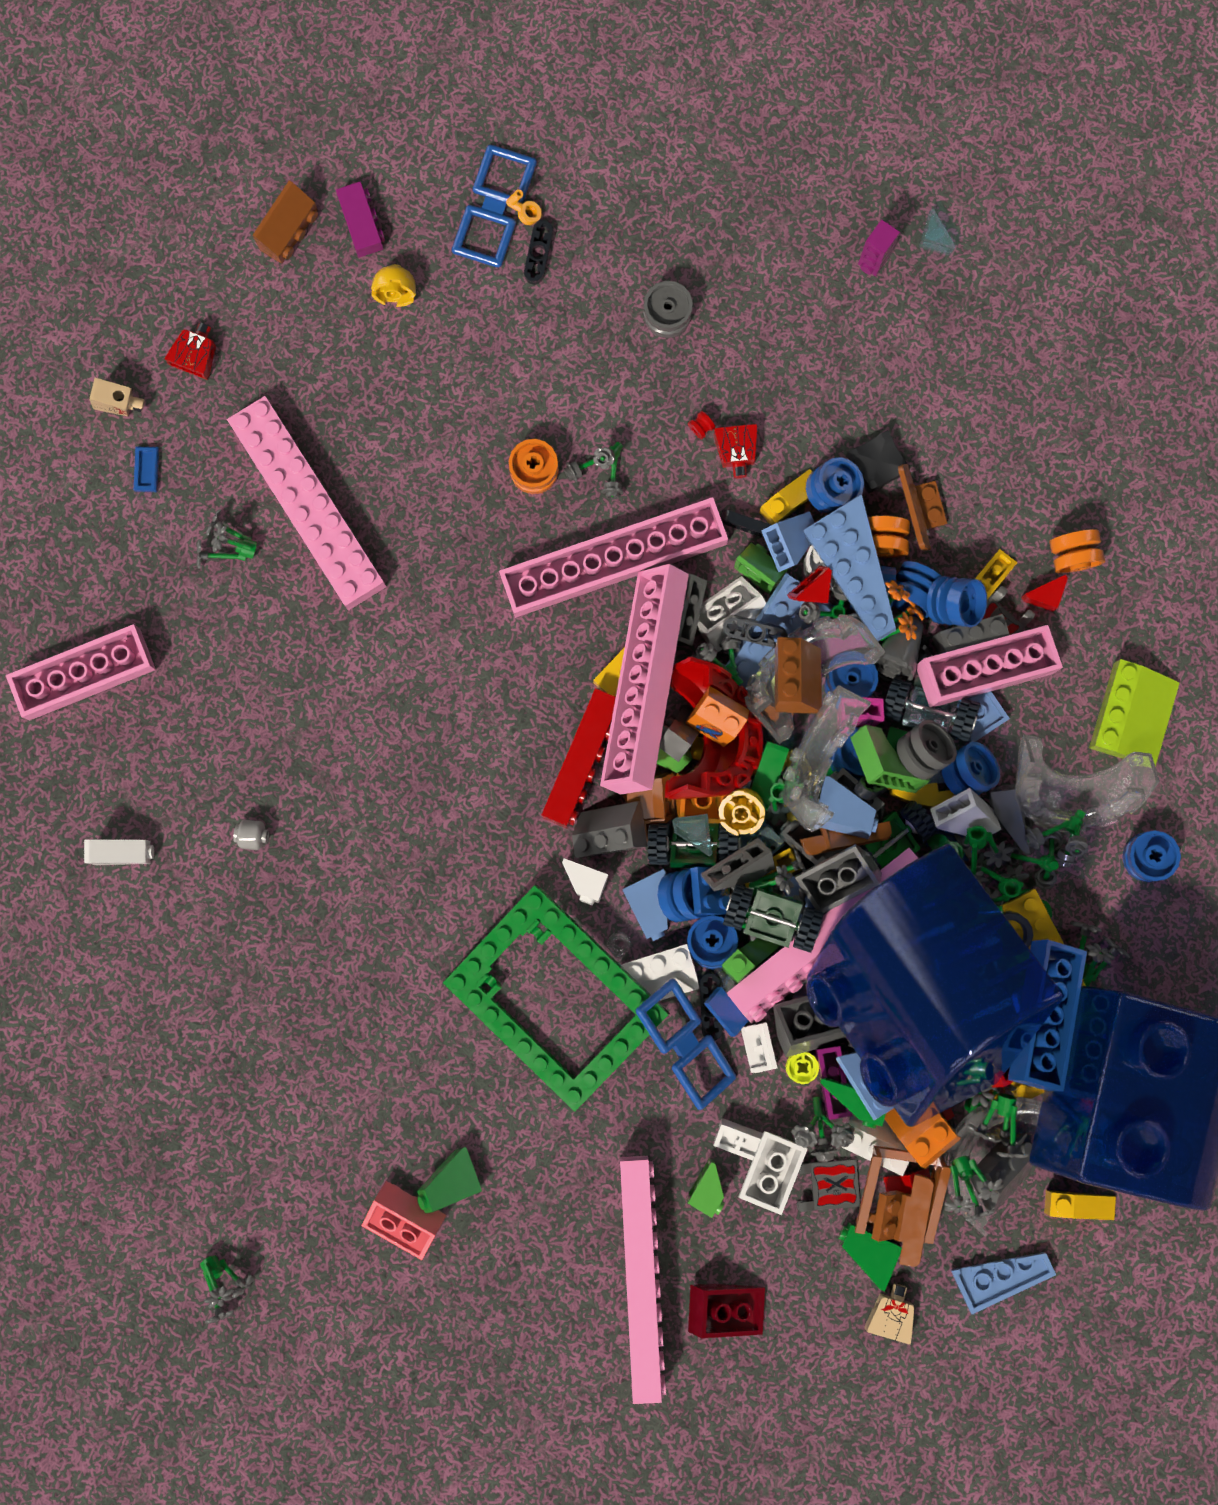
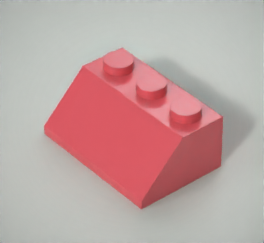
M385 1181L374 1199L362 1226L422 1260L447 1215L439 1210L425 1213L420 1208L417 1197Z

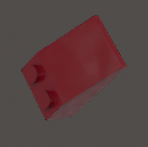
M690 1284L688 1332L701 1339L763 1335L765 1287L728 1284Z

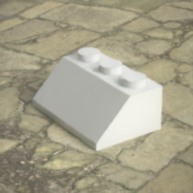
M741 576L702 603L697 630L705 641L713 644L714 648L719 652L722 650L719 644L727 636L723 630L724 619L729 615H737L756 620L766 602L763 596ZM736 621L727 626H729L730 631H734L735 628L742 629V634L744 635L747 623H744V628L737 626Z
M563 859L562 863L576 894L580 896L579 900L592 906L594 902L599 903L608 874Z
M687 944L621 965L651 995L672 978L677 980L684 993L700 988ZM671 990L661 1000L674 997L673 991Z
M853 1113V1116L847 1117L845 1124L849 1123L855 1127L853 1133L855 1137L853 1143L848 1147L842 1148L870 1161L873 1154V1145L907 1150L885 1119L882 1127L877 1125L876 1129L862 1125L863 1121L859 1120ZM882 1157L881 1166L903 1176L909 1161Z
M764 1131L738 1198L782 1215L807 1148L798 1146L795 1142Z

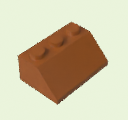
M290 180L252 235L259 250L283 264L285 259H290L294 252L293 247L297 241L300 242L306 234L305 229L318 216L315 202Z
M777 638L775 646V712L822 713L821 648L802 638Z

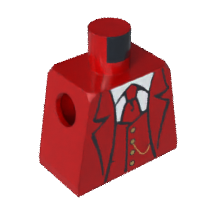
M199 323L195 333L186 329L182 330L164 358L168 365L208 380L216 350L213 340L208 338L211 327L204 323Z
M757 424L714 428V440L722 467H733L735 479L747 477L746 465H754Z

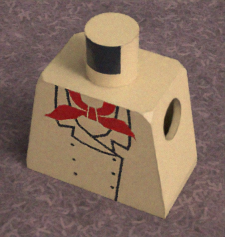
M98 378L94 379L90 395L93 409L128 416L130 410L142 412L145 399L133 397L131 388Z
M894 1283L890 1296L879 1294L865 1324V1330L868 1333L911 1344L914 1305L904 1300L907 1287Z

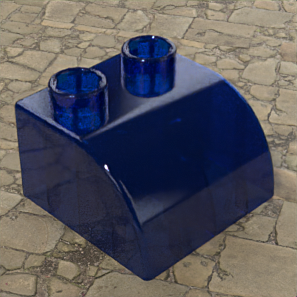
M950 844L943 845L901 868L855 903L832 930L807 975L806 985L807 996L814 1013L827 1026L839 1027L860 1057V1073L870 1095L882 1106H893L904 1123L909 1127H914L995 1085L1063 998L1060 989Z
M1081 985L1064 1091H1044L1029 1158L1030 1164L1083 1184L1199 1211L1209 1210L1213 1203L1218 1180V1016L1125 991Z

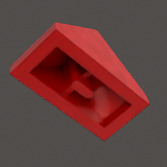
M820 565L788 593L787 596L789 599L796 601L828 603L832 570L829 567Z
M1065 574L1024 594L1021 598L1023 602L1054 612L1059 607L1068 577Z
M929 1168L904 1172L903 1176L895 1174L883 1177L886 1192L897 1190L911 1194L915 1174L931 1178Z

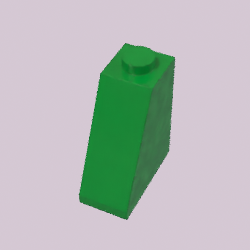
M768 741L750 788L762 798L765 810H768L771 803L769 801L771 787L778 783L789 752L788 748Z
M466 1147L454 1150L418 1189V1204L425 1213L437 1211L482 1192Z
M848 1222L847 1227L843 1226L839 1233L840 1245L875 1285L885 1292L901 1254L902 1247L890 1240L876 1241L872 1239V1232L865 1230V1234L855 1233L856 1225Z

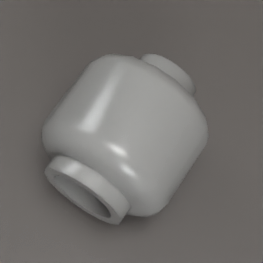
M242 820L240 824L235 826L234 842H237L241 849L260 850L263 844L268 842L269 830H265V825L262 821Z

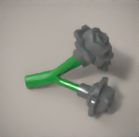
M814 1097L813 1107L815 1116L812 1121L805 1126L796 1125L791 1132L794 1135L795 1143L803 1148L808 1146L813 1148L815 1144L819 1143V1146L811 1152V1155L816 1156L820 1162H828L834 1159V1154L838 1152V1149L848 1147L853 1143L855 1127L849 1123L843 1126L834 1125L824 1115L822 1098ZM817 1121L820 1139H817L816 1132L814 1131V1125ZM823 1121L832 1129L831 1145H828V1140L825 1138Z

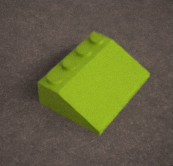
M1122 659L1116 661L1113 664L1089 748L1155 768L1180 682Z

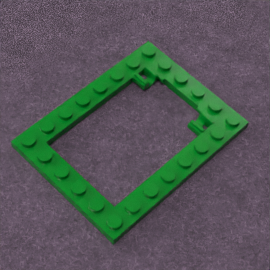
M535 884L451 973L443 984L575 1112L650 1034L636 1014L600 1053L574 1077L493 998L503 986L489 973L493 969L491 965L520 934L522 936L527 932L533 934L537 938L536 941L541 945L553 934L635 1014L636 1008L648 999L651 994ZM540 923L547 928L545 932L538 927ZM484 983L491 987L488 992L482 987ZM659 1002L647 1011L656 1028L670 1014Z

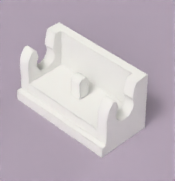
M767 1022L743 1027L741 1032L751 1073L776 1069L777 1064Z
M722 1118L718 1133L715 1136L714 1146L753 1160L763 1133Z

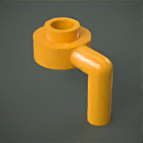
M517 189L506 200V204L518 211V217L522 223L534 225L541 218V209L533 201L520 203L519 200L523 197V192Z

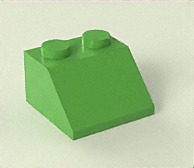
M750 543L737 557L734 568L770 595L786 574L787 569L778 573L773 558L767 555L768 551L759 544L755 546L753 543Z
M709 1158L687 1195L686 1200L689 1205L712 1218L714 1214L719 1215L725 1202H723L724 1195L716 1165Z

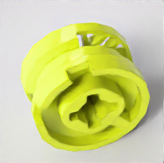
M809 1052L789 1056L786 1061V1073L796 1083L807 1084L818 1075V1061Z

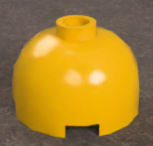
M396 264L386 266L378 270L373 278L371 295L377 302L386 305V301L397 302L396 307L407 306L413 303L416 295L415 279L405 268Z
M748 788L737 789L725 795L719 806L720 823L728 832L734 835L755 833L760 829L765 819V805L762 798L757 792Z

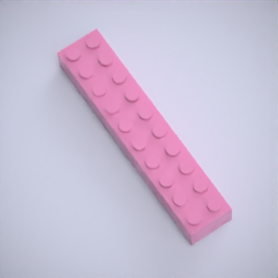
M265 396L228 418L227 421L347 610L349 611L386 588L383 580Z
M712 497L500 570L499 573L516 618L638 576V572L673 564L727 545L728 537Z
M671 564L638 572L600 783V786L618 794L652 790L689 576L688 573Z
M910 848L906 849L880 870L882 872L880 885L831 909L823 916L820 931L811 953L794 948V940H792L789 948H782L727 992V995L751 1023L762 1020L767 1015L766 1012L774 1004L784 1002L785 996L790 992L795 993L801 989L802 983L805 980L816 977L824 965L835 962L839 958V953L844 949H851L856 945L859 937L863 934L865 936L870 934L875 929L874 925L881 920L886 921L894 913L893 910L898 906H905L909 903L913 894L929 886L931 881L929 872Z
M648 1156L620 1157L633 1404L662 1403L661 1395H666L665 1376L660 1375V1371H665L663 1351H659V1346H663L662 1327H657V1322H662L661 1303H656V1298H661L659 1279L655 1280V1274H659L658 1256H654L653 1250H658L657 1232H652V1226H656L657 1222L656 1210L651 1208V1202H655V1187L650 1185L649 1179L654 1178L653 1161H648Z

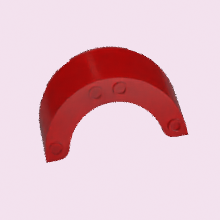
M688 657L673 665L670 682L671 688L682 695L695 708L709 686L747 708L749 710L748 720L737 736L725 747L704 735L703 753L696 767L685 775L673 776L666 781L665 798L668 799L725 796L734 790L743 788L751 780L750 777L754 770L758 769L763 751V733L759 715L754 713L750 703L753 700L743 685L738 686L731 678L732 674L724 668L694 657Z

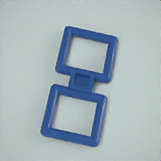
M488 145L473 186V192L485 196L482 208L472 205L466 207L452 246V253L499 268L502 266L516 220L504 216L507 207L506 200L511 195L483 187L493 155L527 165L519 189L523 192V197L519 202L523 204L537 160L495 145ZM473 215L506 225L495 257L462 247Z
M672 978L636 1008L637 1016L660 1052L666 1054L673 1048L680 1058L672 1065V1070L698 1110L704 1109L736 1080L735 1072L713 1037L706 1035L698 1042L692 1031L701 1023V1018L676 979ZM672 990L690 1018V1021L665 1042L647 1014V1011ZM708 1047L726 1076L701 1098L683 1068Z

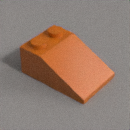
M923 1091L907 1099L885 1115V1121L916 1162L925 1169L961 1139Z

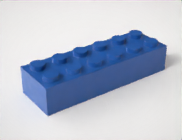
M1051 940L1031 941L1008 1080L1046 1091H1064L1087 951Z

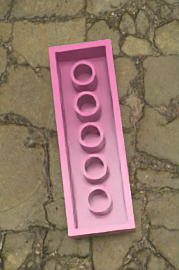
M133 624L6 675L21 717L30 721L155 671L156 668L140 628Z
M1048 625L924 658L916 666L930 708L1052 675L1063 668Z

